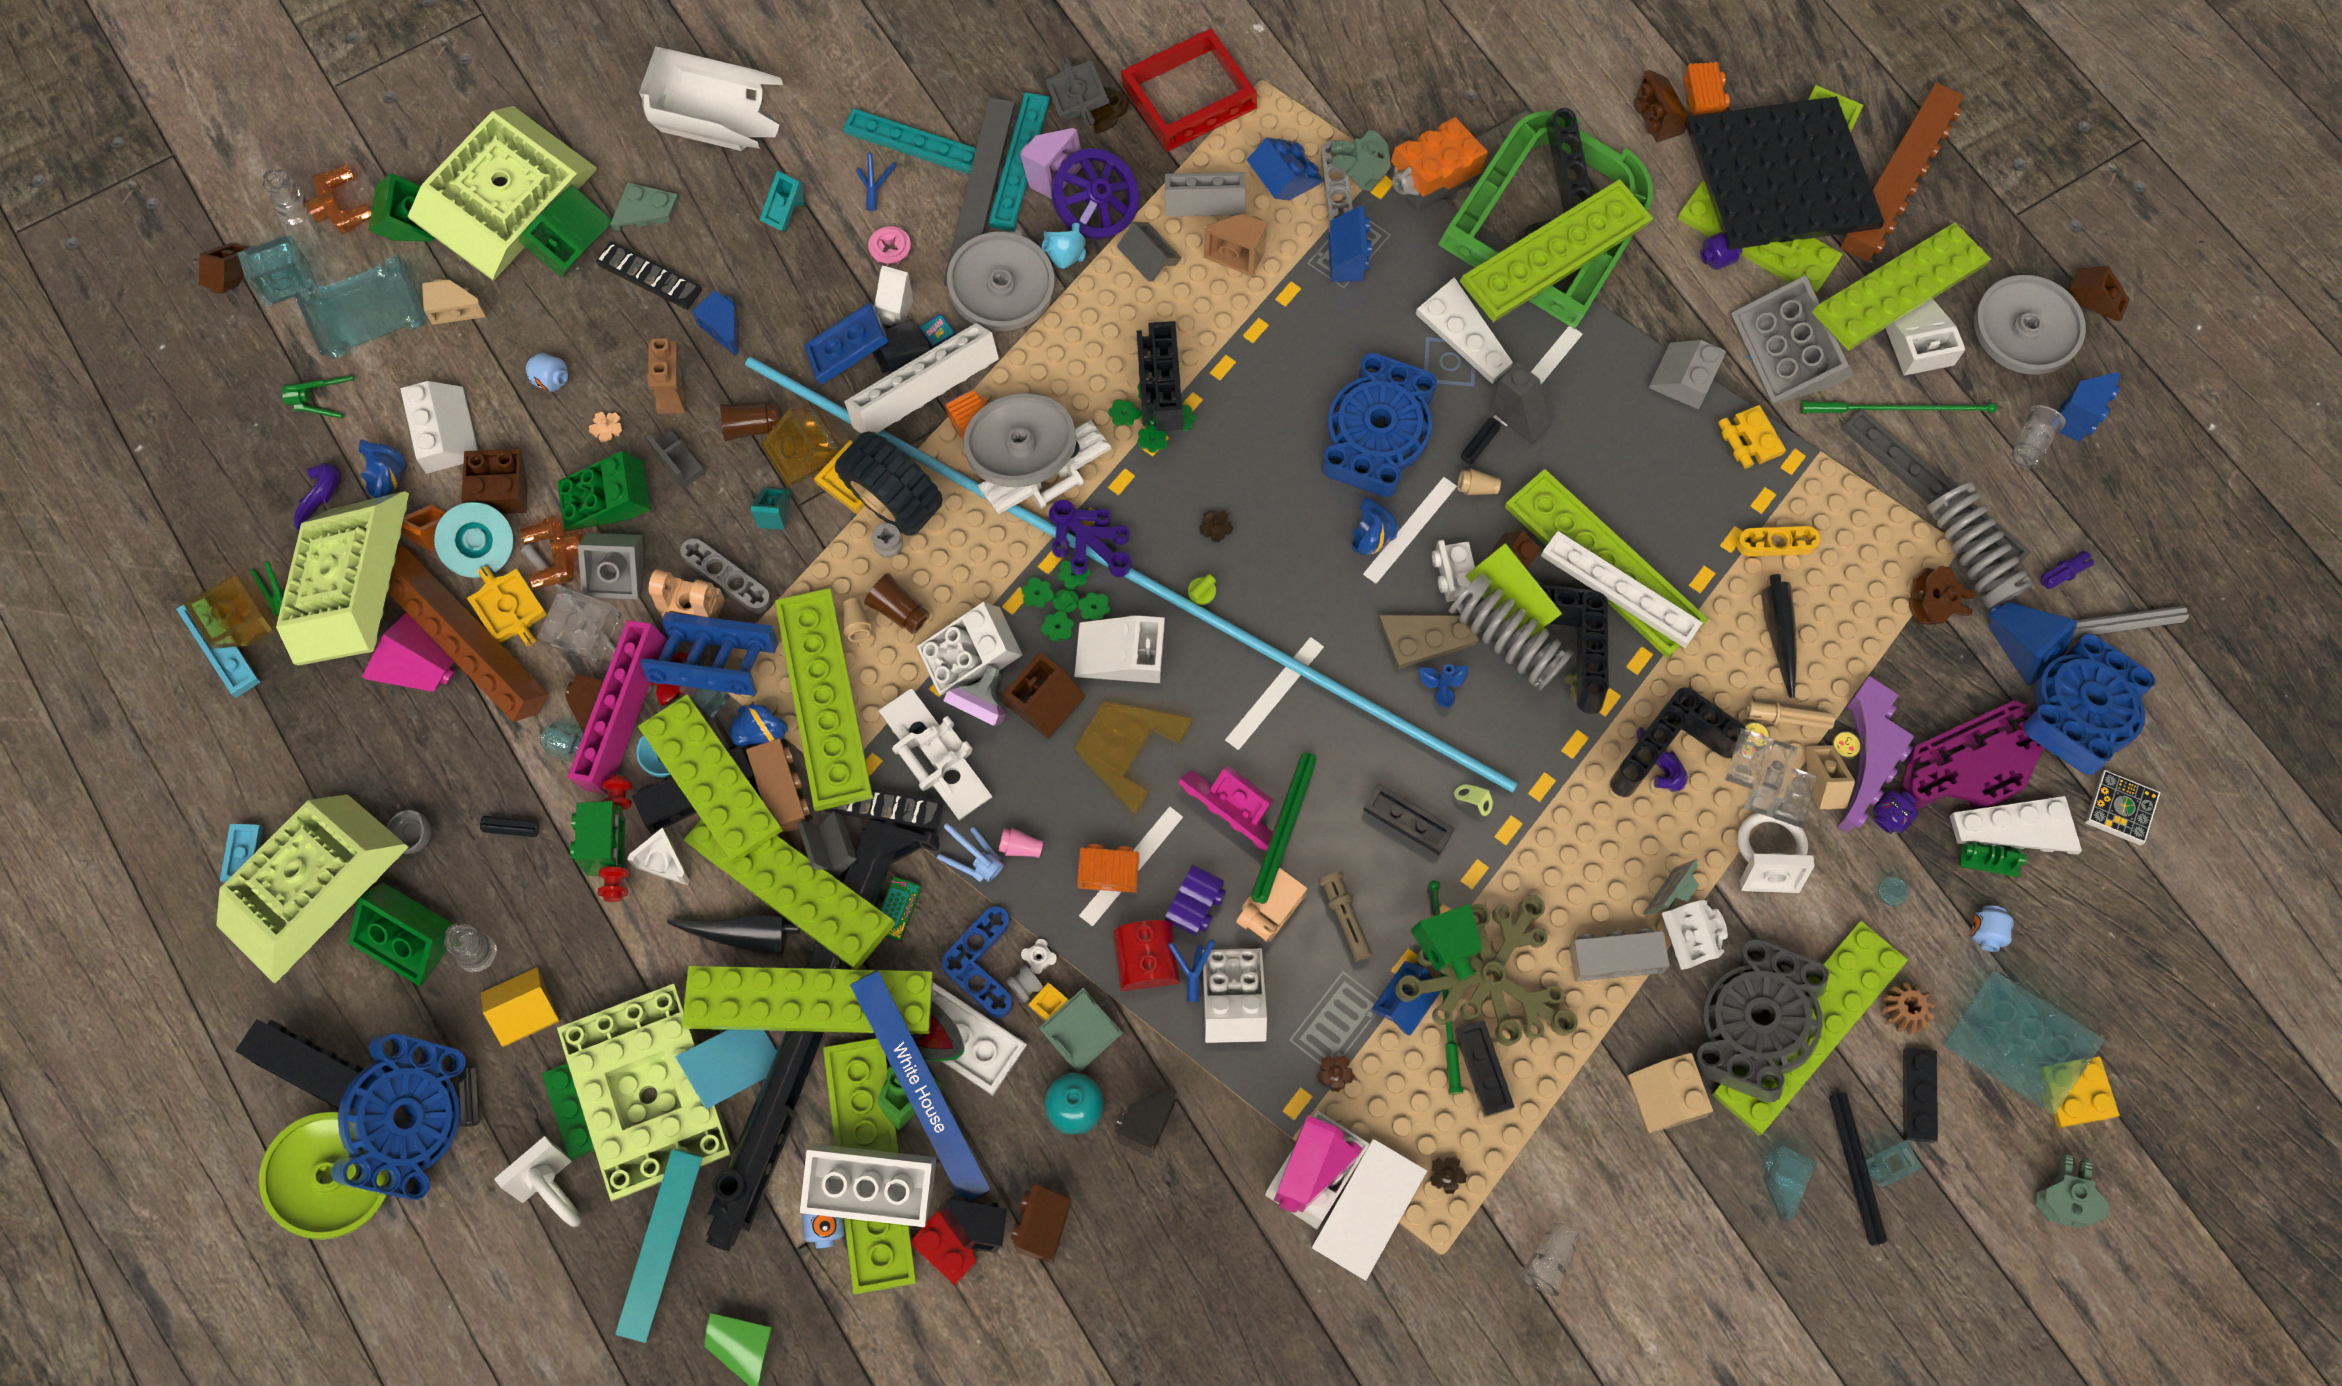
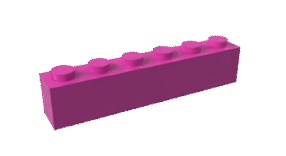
M627 620L567 776L569 780L584 791L608 795V791L602 789V782L618 772L651 683L647 682L640 662L642 658L658 660L667 639L650 623Z

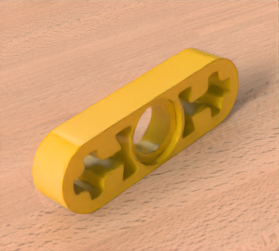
M1810 526L1748 528L1741 533L1736 545L1738 551L1748 557L1808 555L1815 551L1821 538L1819 532ZM1781 536L1785 540L1786 545L1784 547L1775 546L1771 541V537ZM1803 536H1806L1807 540H1811L1809 545H1806V542L1801 540ZM1747 538H1751L1752 542H1757L1754 547H1751L1750 543L1745 542Z

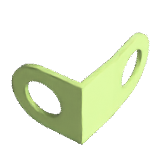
M1465 784L1459 786L1454 791L1456 799L1477 805L1481 815L1487 816L1491 812L1493 801L1489 790ZM1469 789V793L1467 795H1459L1460 790ZM1488 800L1489 807L1486 811H1484V803Z

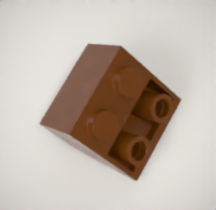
M1645 71L1636 99L1634 100V106L1637 113L1643 117L1647 132L1652 134L1656 143L1684 134L1686 131L1685 122L1689 115L1669 79L1654 71Z
M520 448L464 451L462 503H484L497 509L502 514L527 513L528 487Z
M1041 652L1033 658L1002 693L1004 705L1047 739H1050L1085 698L1084 693L1067 673Z
M1033 1184L1031 1192L1025 1191L1020 1206L1024 1215L1021 1222H1015L1011 1235V1240H1013L1012 1243L1017 1253L1053 1264L1071 1206L1069 1198Z

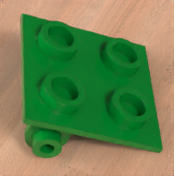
M1977 842L1961 844L1960 867L2019 878L2020 865L2024 866L2027 860V855L2023 854L2021 849H2012L2010 846H1979Z

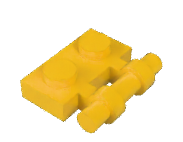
M1760 405L1736 414L1733 418L1736 425H1732L1728 418L1718 422L1722 429L1721 435L1723 439L1729 441L1734 450L1733 456L1736 461L1741 462L1744 469L1754 465L1752 456H1755L1760 465L1783 455L1786 451ZM1739 436H1743L1748 446L1743 445Z

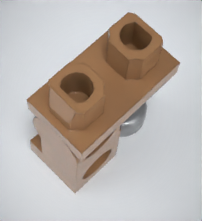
M666 338L652 339L651 343H649L648 387L656 397V411L658 414L685 413V389L682 384L684 374L678 366L677 341H668Z

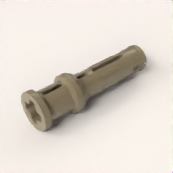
M1343 871L1334 872L1318 880V883L1324 887L1329 899L1328 907L1331 911H1335L1355 962H1360L1370 958L1373 954L1369 949L1351 905L1354 898L1346 889L1342 879L1344 877ZM1333 885L1336 886L1339 895H1336ZM1348 921H1350L1352 924V927L1358 939V943H1356Z

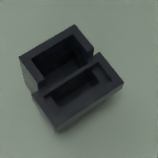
M913 319L886 329L885 333L889 342L872 352V355L882 374L886 372L891 374L930 351L931 348L921 330L918 329Z

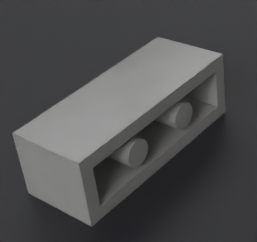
M1245 172L1165 174L1166 216H1234L1242 213L1245 214Z
M1645 928L1635 931L1636 934L1624 935L1623 931H1614L1607 933L1606 937L1595 938L1594 934L1577 936V940H1574L1569 947L1575 982L1664 973L1670 967L1664 932H1654L1653 928Z

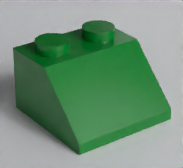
M390 173L377 183L368 231L392 241L431 242L434 237L408 218V214L421 186L393 173Z

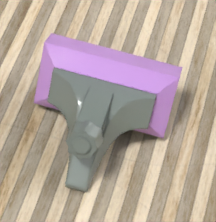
M988 665L980 682L973 685H960L959 688L948 690L943 701L993 726L1002 724L1006 712L1001 707L1002 703L996 696V687L1001 679L1000 669L994 665Z

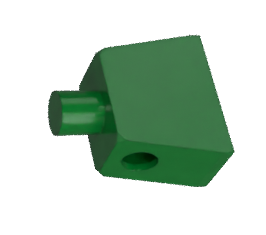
M1470 903L1419 921L1411 929L1413 936L1435 970L1440 971L1452 966L1459 981L1476 975L1470 959L1482 951V944Z

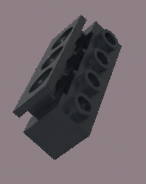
M1176 322L1148 323L1149 336L1142 337V330H1136L1143 426L1149 425L1148 418L1155 417L1156 431L1183 430ZM1148 351H1150L1151 358H1148ZM1149 373H1152V380H1149ZM1151 395L1154 397V403H1151Z

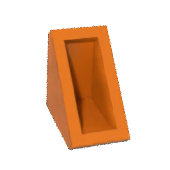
M433 504L404 516L401 531L409 541L433 552L435 549L434 535L437 524L447 511Z

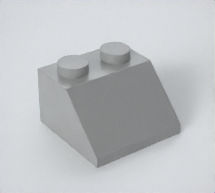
M1702 340L1671 342L1649 388L1699 410L1726 350Z
M586 533L578 544L582 595L588 598L639 599L644 566L642 535Z

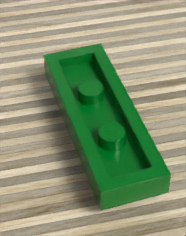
M568 1063L543 1072L544 1083L568 1158L574 1160L594 1152L595 1149Z

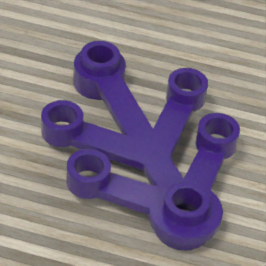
M1059 500L1052 505L1049 510V518L1053 524L1057 525L1056 540L1052 544V552L1059 558L1068 555L1069 542L1066 540L1067 528L1069 527L1076 534L1075 556L1071 561V570L1074 574L1083 575L1088 570L1086 544L1108 563V569L1115 577H1124L1130 572V556L1125 552L1111 551L1098 539H1113L1118 545H1124L1129 541L1130 532L1127 527H1107L1111 519V514L1108 510L1075 509L1073 504L1067 500ZM1080 521H1094L1096 526H1084ZM1117 534H1124L1125 536L1119 537ZM1062 546L1065 549L1060 550L1057 547ZM1076 564H1083L1084 566H1082V567H1077V566H1075V565H1076Z

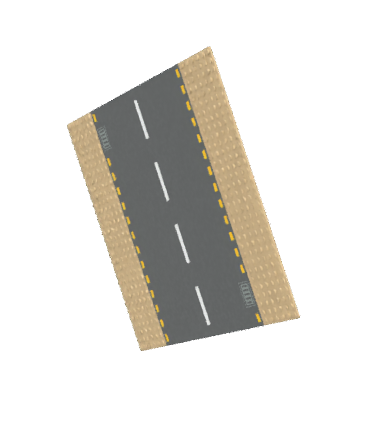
M1261 80L1253 87L1257 92V109L1214 129L1173 173L1245 172V214L1259 217L1268 223L1265 253L1253 277L1204 258L1205 229L1207 225L1233 216H1166L1164 183L1136 213L1132 222L1108 243L979 382L974 390L978 397L983 395L988 404L996 399L1013 394L1030 393L1049 397L1060 403L1069 412L1075 429L1091 420L1111 446L1109 451L1077 469L1084 482L1080 487L1076 485L1047 502L1046 506L1042 509L1038 507L1031 497L1018 503L1019 506L1050 523L1052 522L1049 518V510L1059 500H1067L1073 504L1075 509L1108 510L1111 514V519L1107 527H1127L1130 532L1129 541L1124 545H1118L1113 539H1098L1113 552L1121 551L1127 553L1131 558V568L1190 601L1192 600L1188 595L1189 584L1196 578L1205 577L1207 574L1212 575L1216 580L1214 583L1216 586V596L1212 602L1199 606L1518 782L1514 792L1506 790L1128 578L1115 577L1110 573L1108 567L1086 556V559L1088 560L1090 575L1086 578V584L1084 586L1078 585L1075 589H1072L1077 594L1078 600L1086 598L1090 592L1095 593L1096 596L1098 594H1105L1108 597L1107 605L1110 607V613L1104 615V619L1128 616L1165 618L1160 683L1075 677L1080 622L1091 621V619H1083L1081 616L1082 611L1079 610L1077 605L1072 613L1067 614V619H1071L1074 623L1073 628H1071V638L1068 640L1059 639L1057 642H1053L1050 640V636H1045L1041 632V626L1046 623L1045 617L1048 614L1054 615L1058 611L1053 604V600L1045 602L1043 608H1037L1035 605L1029 607L1024 604V595L1022 594V587L1028 585V581L1034 577L1039 578L1041 582L1048 581L1054 596L1058 591L1067 589L1064 582L1058 579V574L1061 572L1060 564L1063 561H1072L1075 556V549L1069 546L1067 556L1063 558L1056 557L1052 552V544L1056 538L1007 511L997 514L986 499L912 458L910 459L936 484L943 498L941 508L917 534L911 536L900 533L902 541L900 552L890 558L882 557L875 550L872 532L879 524L886 522L864 506L779 599L831 588L871 789L943 802L937 832L899 825V828L921 835L924 831L937 835L940 838L938 841L940 847L938 851L925 849L936 859L938 854H942L975 870L973 862L976 857L944 828V825L946 823L949 824L980 853H987L970 830L972 827H975L993 851L1002 858L1000 862L1004 864V867L991 882L984 879L980 883L973 876L939 860L942 864L994 905L1005 909L1008 916L1037 939H1044L1051 950L1295 1142L1307 1115L1313 1117L1318 1110L1370 1144L1375 1139L1427 1170L1399 1224L1437 1254L1443 1255L1449 1250L1649 976L1640 975L1575 982L1569 949L1570 945L1574 940H1577V936L1584 934H1594L1595 938L1606 937L1607 933L1614 931H1623L1624 935L1636 934L1635 931L1640 929L1653 928L1654 932H1664L1666 949H1669L1672 942L1665 927L1662 912L1680 905L1705 900L1740 852L1737 835L1742 822L1756 812L1769 811L1805 763L1806 746H1817L1829 730L1784 722L1772 725L1771 722L1764 720L1747 719L1746 709L1749 701L1767 704L1779 702L1782 707L1831 713L1835 715L1836 720L1913 615L1909 608L1913 579L1924 568L1948 567L1957 555L1952 550V546L1956 541H1947L1943 532L1767 415L1766 417L1786 451L1783 455L1760 465L1755 456H1752L1754 465L1744 469L1741 462L1736 461L1733 456L1734 450L1729 441L1723 439L1721 435L1722 429L1718 422L1728 418L1732 425H1736L1733 421L1735 415L1754 406L1715 380L1712 381L1699 410L1650 389L1649 385L1667 348L1595 300H1593L1575 329L1529 301L1493 322L1460 283L1462 276L1473 270L1474 267L1438 245L1459 210L1441 199L1418 211L1405 195L1399 194L1394 189L1392 181L1387 177V173L1371 191L1360 189L1353 178L1349 176L1352 207L1354 209L1358 206H1364L1365 217L1370 218V232L1367 233V240H1371L1372 253L1369 256V270L1364 271L1363 281L1331 282L1328 247L1329 221L1324 181L1289 201L1274 199L1247 159L1266 137L1280 138L1291 142L1296 141L1304 148V154L1308 160L1318 167V173L1323 179L1321 151L1324 143L1330 140L1353 142L1354 140L1268 82ZM1329 151V153H1331V157H1332V161H1333V157H1335L1336 155H1335V153ZM1331 172L1329 174L1332 180L1337 181L1343 178L1339 172ZM1335 194L1331 197L1336 203H1342L1346 200L1341 194ZM1133 222H1149L1181 257L1176 266H1164L1154 281H1148L1117 248L1118 243ZM1484 226L1480 228L1475 236V239L1498 253L1512 246ZM1455 277L1513 362L1512 367L1519 362L1540 379L1551 423L1550 427L1533 444L1527 441L1491 412L1499 382L1510 369L1493 384L1475 369V387L1437 383L1434 398L1428 404L1432 415V430L1428 446L1423 455L1413 465L1400 471V482L1398 490L1394 495L1382 497L1325 476L1322 471L1324 451L1331 445L1327 432V420L1330 406L1337 393L1347 384L1359 379L1361 361L1365 355L1370 353L1380 354L1424 370L1426 337H1441L1416 315V310ZM1562 279L1552 286L1566 293L1571 284ZM1175 321L1182 405H1188L1192 408V414L1196 416V421L1192 423V428L1189 431H1165L1168 443L1166 449H1157L1155 453H1150L1147 449H1142L1137 445L1139 430H1146V427L1141 423L1140 417L1134 420L1132 426L1125 424L1117 426L1112 422V417L1109 416L1108 410L1112 408L1115 400L1120 399L1124 402H1133L1134 408L1141 412V399L1138 397L1139 391L1137 389L1140 377L1136 330H1142V337L1149 336L1148 323ZM1430 341L1428 371L1434 374L1437 380L1471 383V364L1447 342ZM1148 351V358H1151L1150 351ZM1446 352H1453L1460 357V367L1455 371H1446L1440 366V357ZM1446 355L1442 359V364L1448 369H1453L1458 365V359L1454 355ZM1367 369L1370 372H1377L1375 369ZM1149 373V379H1151L1152 373ZM1397 377L1393 378L1395 381H1403ZM1424 386L1418 387L1421 390H1429ZM1339 405L1336 407L1334 413L1339 412ZM948 417L918 448L920 451L978 483L986 481L978 476L970 467L964 450V441ZM1380 417L1379 421L1372 423L1377 428L1387 427L1384 423V417ZM1490 417L1495 418L1501 423L1500 430L1475 462L1467 464L1461 459L1462 451ZM1423 436L1419 439L1421 445L1426 436ZM1739 436L1743 445L1748 446L1743 436ZM1336 459L1329 460L1333 464L1341 463ZM1362 468L1355 469L1359 473L1367 472ZM1472 468L1495 478H1500L1501 486L1497 495H1464V492H1459L1458 478L1461 470ZM1544 469L1708 618L1707 623L1697 631L1686 649L1681 646L1667 659L1608 604L1609 688L1602 710L1596 714H1587L1581 711L1577 706V702L1575 703L1570 699V694L1572 693L1570 691L1571 686L1565 683V678L1569 673L1575 675L1577 672V627L1550 623L1544 627L1549 630V636L1537 653L1550 641L1558 638L1561 641L1558 650L1571 649L1575 654L1540 692L1528 681L1533 669L1525 674H1519L1517 666L1521 659L1514 664H1508L1505 661V657L1509 649L1502 654H1496L1494 652V645L1497 640L1490 644H1485L1482 641L1485 630L1476 634L1479 642L1475 646L1397 669L1378 620L1379 615L1460 616L1459 612L1454 614L1449 612L1450 607L1455 601L1446 602L1445 593H1440L1438 587L1440 572L1439 568L1433 565L1432 551L1435 550L1439 540H1444L1445 545L1469 542L1476 567L1488 557L1504 533L1524 531L1541 548V551L1528 568L1529 573L1538 584L1593 590L1541 557L1546 545L1505 508L1506 502ZM1058 473L1041 482L1042 488L1039 493L1044 492L1069 476L1060 477ZM1382 478L1384 482H1393L1390 478ZM1367 497L1386 508L1394 516L1398 525L1397 538L1388 541L1381 551L1374 554L1361 555L1352 549L1354 540L1352 530L1359 528L1363 518L1359 507L1362 500ZM1208 511L1212 512L1214 516L1217 511H1225L1229 514L1227 521H1230L1234 528L1232 533L1225 535V538L1220 542H1212L1211 536L1207 538L1200 534L1199 526L1203 525V514ZM1080 521L1084 526H1096L1094 521ZM1810 526L1819 532L1821 538L1815 551L1808 555L1748 557L1741 554L1736 545L1741 533L1748 528ZM1068 527L1067 532L1076 537V534ZM1117 534L1119 537L1125 536L1124 534ZM1781 536L1771 537V541L1775 546L1784 547L1786 545L1785 540ZM1806 536L1801 538V540L1806 542V545L1811 543V540H1807ZM1747 538L1745 541L1750 543L1751 547H1754L1757 543L1752 542L1751 538ZM1062 546L1057 547L1060 550L1065 549ZM890 573L898 584L930 613L929 618L918 632L911 634L880 612L864 604L871 588L885 574ZM1774 574H1780L1781 581L1789 582L1792 586L1797 639L1795 698H1789L1764 617L1761 592L1770 586L1769 576ZM1922 590L1919 592V598L1921 600H1923L1922 595L1924 593ZM1481 597V599L1478 601V603L1476 604V606L1479 605V604L1484 600L1482 597ZM851 598L860 600V604L872 626L870 637L861 642H851L844 635L843 603ZM982 602L1000 607L1023 654L999 671L1001 679L996 687V696L1002 703L1001 707L1006 712V716L1002 724L996 726L944 702L946 694H938L917 648L918 645ZM774 603L756 623L773 626L778 643L775 653L760 652L751 670L757 690L756 695L725 693L742 706L748 707L751 702H754L755 705L768 707L772 716L779 717L787 723L788 732L785 734L784 739L803 753L777 610ZM733 648L724 669L738 671L748 650ZM1039 652L1060 666L1085 695L1084 700L1050 739H1047L1004 705L1002 694ZM1553 655V657L1550 659V661L1548 662V664L1551 663V662L1556 658L1554 655ZM1446 664L1468 666V674L1460 687H1448L1455 694V702L1450 708H1444L1436 702L1434 696L1440 688H1427L1420 680L1419 668L1430 667L1436 669L1441 676L1443 667ZM978 679V680H976V681H974V682H971V683H969V684H967V685L976 684V683L980 682L981 679ZM1686 687L1694 690L1744 726L1750 722H1759L1765 725L1770 732V741L1763 750L1750 752L1741 747L1734 757L1724 758L1684 730H1681L1666 751L1668 753L1674 751L1687 772L1688 780L1684 789L1671 792L1668 789L1655 788V777H1666L1662 769L1656 764L1631 796L1620 797L1610 787L1612 776L1638 742V728L1642 727L1646 731L1680 688ZM911 688L939 725L946 716H949L954 723L952 728L962 742L967 741L972 747L971 754L965 759L992 795L990 800L960 821L933 786L925 791L921 790L919 787L920 782L902 757L899 754H895L892 750L893 746L900 740L880 715L879 710ZM919 746L911 749L929 776L936 771ZM1303 752L1313 753L1316 756L1317 762L1279 867L1307 887L1306 896L1272 941L1265 942L1259 935L1249 928L1245 930L1236 921L1243 912L1242 906L1251 896L1266 851L1256 847L1253 841L1242 832L1234 830L1230 823L1220 815L1212 813L1207 808V805L1198 798L1189 795L1178 784L1180 777L1193 770L1213 785L1223 768L1229 765L1274 800L1261 820L1262 824L1271 831H1274L1299 758ZM949 770L945 773L944 780L949 784H955L960 780L961 776L958 771ZM1378 784L1383 785L1455 828L1440 855L1363 811L1364 806ZM1468 784L1489 790L1493 801L1491 812L1487 816H1483L1477 805L1456 799L1454 796L1456 788ZM1469 789L1459 791L1460 796H1465L1469 793ZM1488 800L1484 803V811H1486L1489 807ZM1759 824L1751 830L1749 838L1754 833ZM1013 827L1031 837L1042 840L1043 846L1040 857L1005 856L1004 852L998 851L1003 829L1011 830ZM1089 844H1098L1104 846V850H1116L1117 847L1126 846L1133 848L1134 852H1139L1137 893L1078 889L1077 877L1080 848H1087ZM1697 858L1699 860L1697 862L1698 866L1692 875L1699 886L1688 902L1676 898L1669 909L1644 915L1643 912L1673 869ZM1192 865L1224 880L1222 889L1226 890V893L1219 907L1213 905L1209 915L1213 916L1206 932L1200 930L1198 936L1195 937L1172 925L1175 946L1191 971L1197 946L1202 945V950H1205L1211 939L1215 941L1212 950L1262 948L1267 1011L1266 1041L1205 1043L1203 969L1199 975V1002L1187 1001V975L1179 963L1180 984L1120 991L1113 931L1122 925L1146 920L1165 921V916ZM1343 871L1344 877L1342 879L1346 889L1354 898L1351 905L1369 949L1373 954L1370 958L1360 962H1355L1335 911H1331L1328 907L1329 899L1324 887L1318 883V880L1334 872ZM1432 880L1440 883V889L1438 890L1440 914L1469 903L1471 906L1482 904L1489 910L1490 921L1485 926L1493 959L1504 942L1500 924L1496 923L1492 918L1493 910L1501 904L1509 906L1512 910L1511 920L1514 925L1520 915L1518 910L1519 903L1528 895L1540 897L1545 904V911L1538 919L1530 921L1524 933L1531 932L1535 928H1541L1547 934V942L1540 948H1533L1530 945L1514 948L1504 965L1506 978L1528 993L1546 990L1552 985L1559 986L1564 993L1563 1000L1553 1006L1547 1003L1544 1004L1556 1012L1563 1009L1570 1010L1575 1014L1578 1021L1577 1028L1567 1036H1560L1552 1030L1550 1022L1538 1015L1539 1020L1544 1025V1033L1537 1039H1529L1524 1034V1026L1527 1022L1522 1004L1503 991L1510 1019L1518 1022L1522 1028L1521 1039L1511 1046H1504L1495 1037V1029L1498 1026L1490 993H1488L1480 1006L1481 1012L1479 1016L1473 1020H1466L1462 1017L1460 1013L1461 1006L1470 1000L1479 984L1467 986L1452 1011L1453 1017L1451 1019L1453 1040L1457 1044L1461 1087L1464 1092L1458 1095L1448 1094L1449 1081L1445 1045L1447 1044L1446 1024L1438 1025L1432 1018L1433 1011L1443 1003L1442 991L1410 1036L1404 1034L1393 1021L1378 1016L1371 1009L1404 961L1425 968L1434 979L1441 978L1440 971L1435 970L1434 967H1424L1418 963L1417 954L1422 948L1411 932V929L1419 921L1434 916L1432 891L1428 887ZM1333 885L1336 895H1339L1336 886ZM1526 906V910L1533 914V909L1530 906ZM1498 910L1499 916L1506 919L1505 912ZM1474 915L1475 922L1479 923L1478 917ZM1348 921L1356 943H1358V939L1356 937L1352 924L1350 921ZM1534 934L1535 941L1541 942L1540 936ZM1423 953L1424 959L1429 961L1426 954ZM1487 972V977L1494 981V975L1491 972ZM1550 991V997L1557 1000L1556 993ZM1467 1005V1012L1474 1015L1473 1007ZM1439 1010V1017L1445 1020L1444 1011ZM1485 1020L1515 1106L1512 1110L1486 1118L1483 1116L1454 1032L1456 1028ZM1558 1020L1559 1026L1565 1029V1023L1562 1020ZM1530 1025L1532 1033L1537 1034V1027ZM1503 1030V1036L1506 1039H1510V1033L1507 1030ZM1328 1055L1333 1061L1336 1056H1345L1350 1060L1346 1068H1351L1352 1073L1355 1075L1353 1082L1345 1083V1087L1339 1092H1332L1330 1083L1328 1086H1324L1323 1083L1318 1081L1317 1074L1323 1071L1320 1068L1322 1058ZM1455 1156L1460 1160L1457 1169L1463 1168L1464 1173L1467 1174L1466 1182L1463 1184L1457 1183L1459 1188L1455 1190L1454 1194H1445L1443 1186L1441 1189H1437L1431 1185L1429 1178L1434 1175L1431 1171L1432 1162L1437 1158L1444 1162L1447 1157ZM1355 1168L1354 1171L1352 1172V1174H1351V1176L1349 1177L1347 1183H1349V1181H1350L1352 1175L1354 1174L1356 1168Z

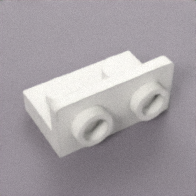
M1439 540L1435 550L1432 551L1433 565L1438 567L1440 572L1438 587L1440 593H1445L1446 602L1456 601L1471 584L1465 576L1475 568L1469 542L1445 545L1444 540Z

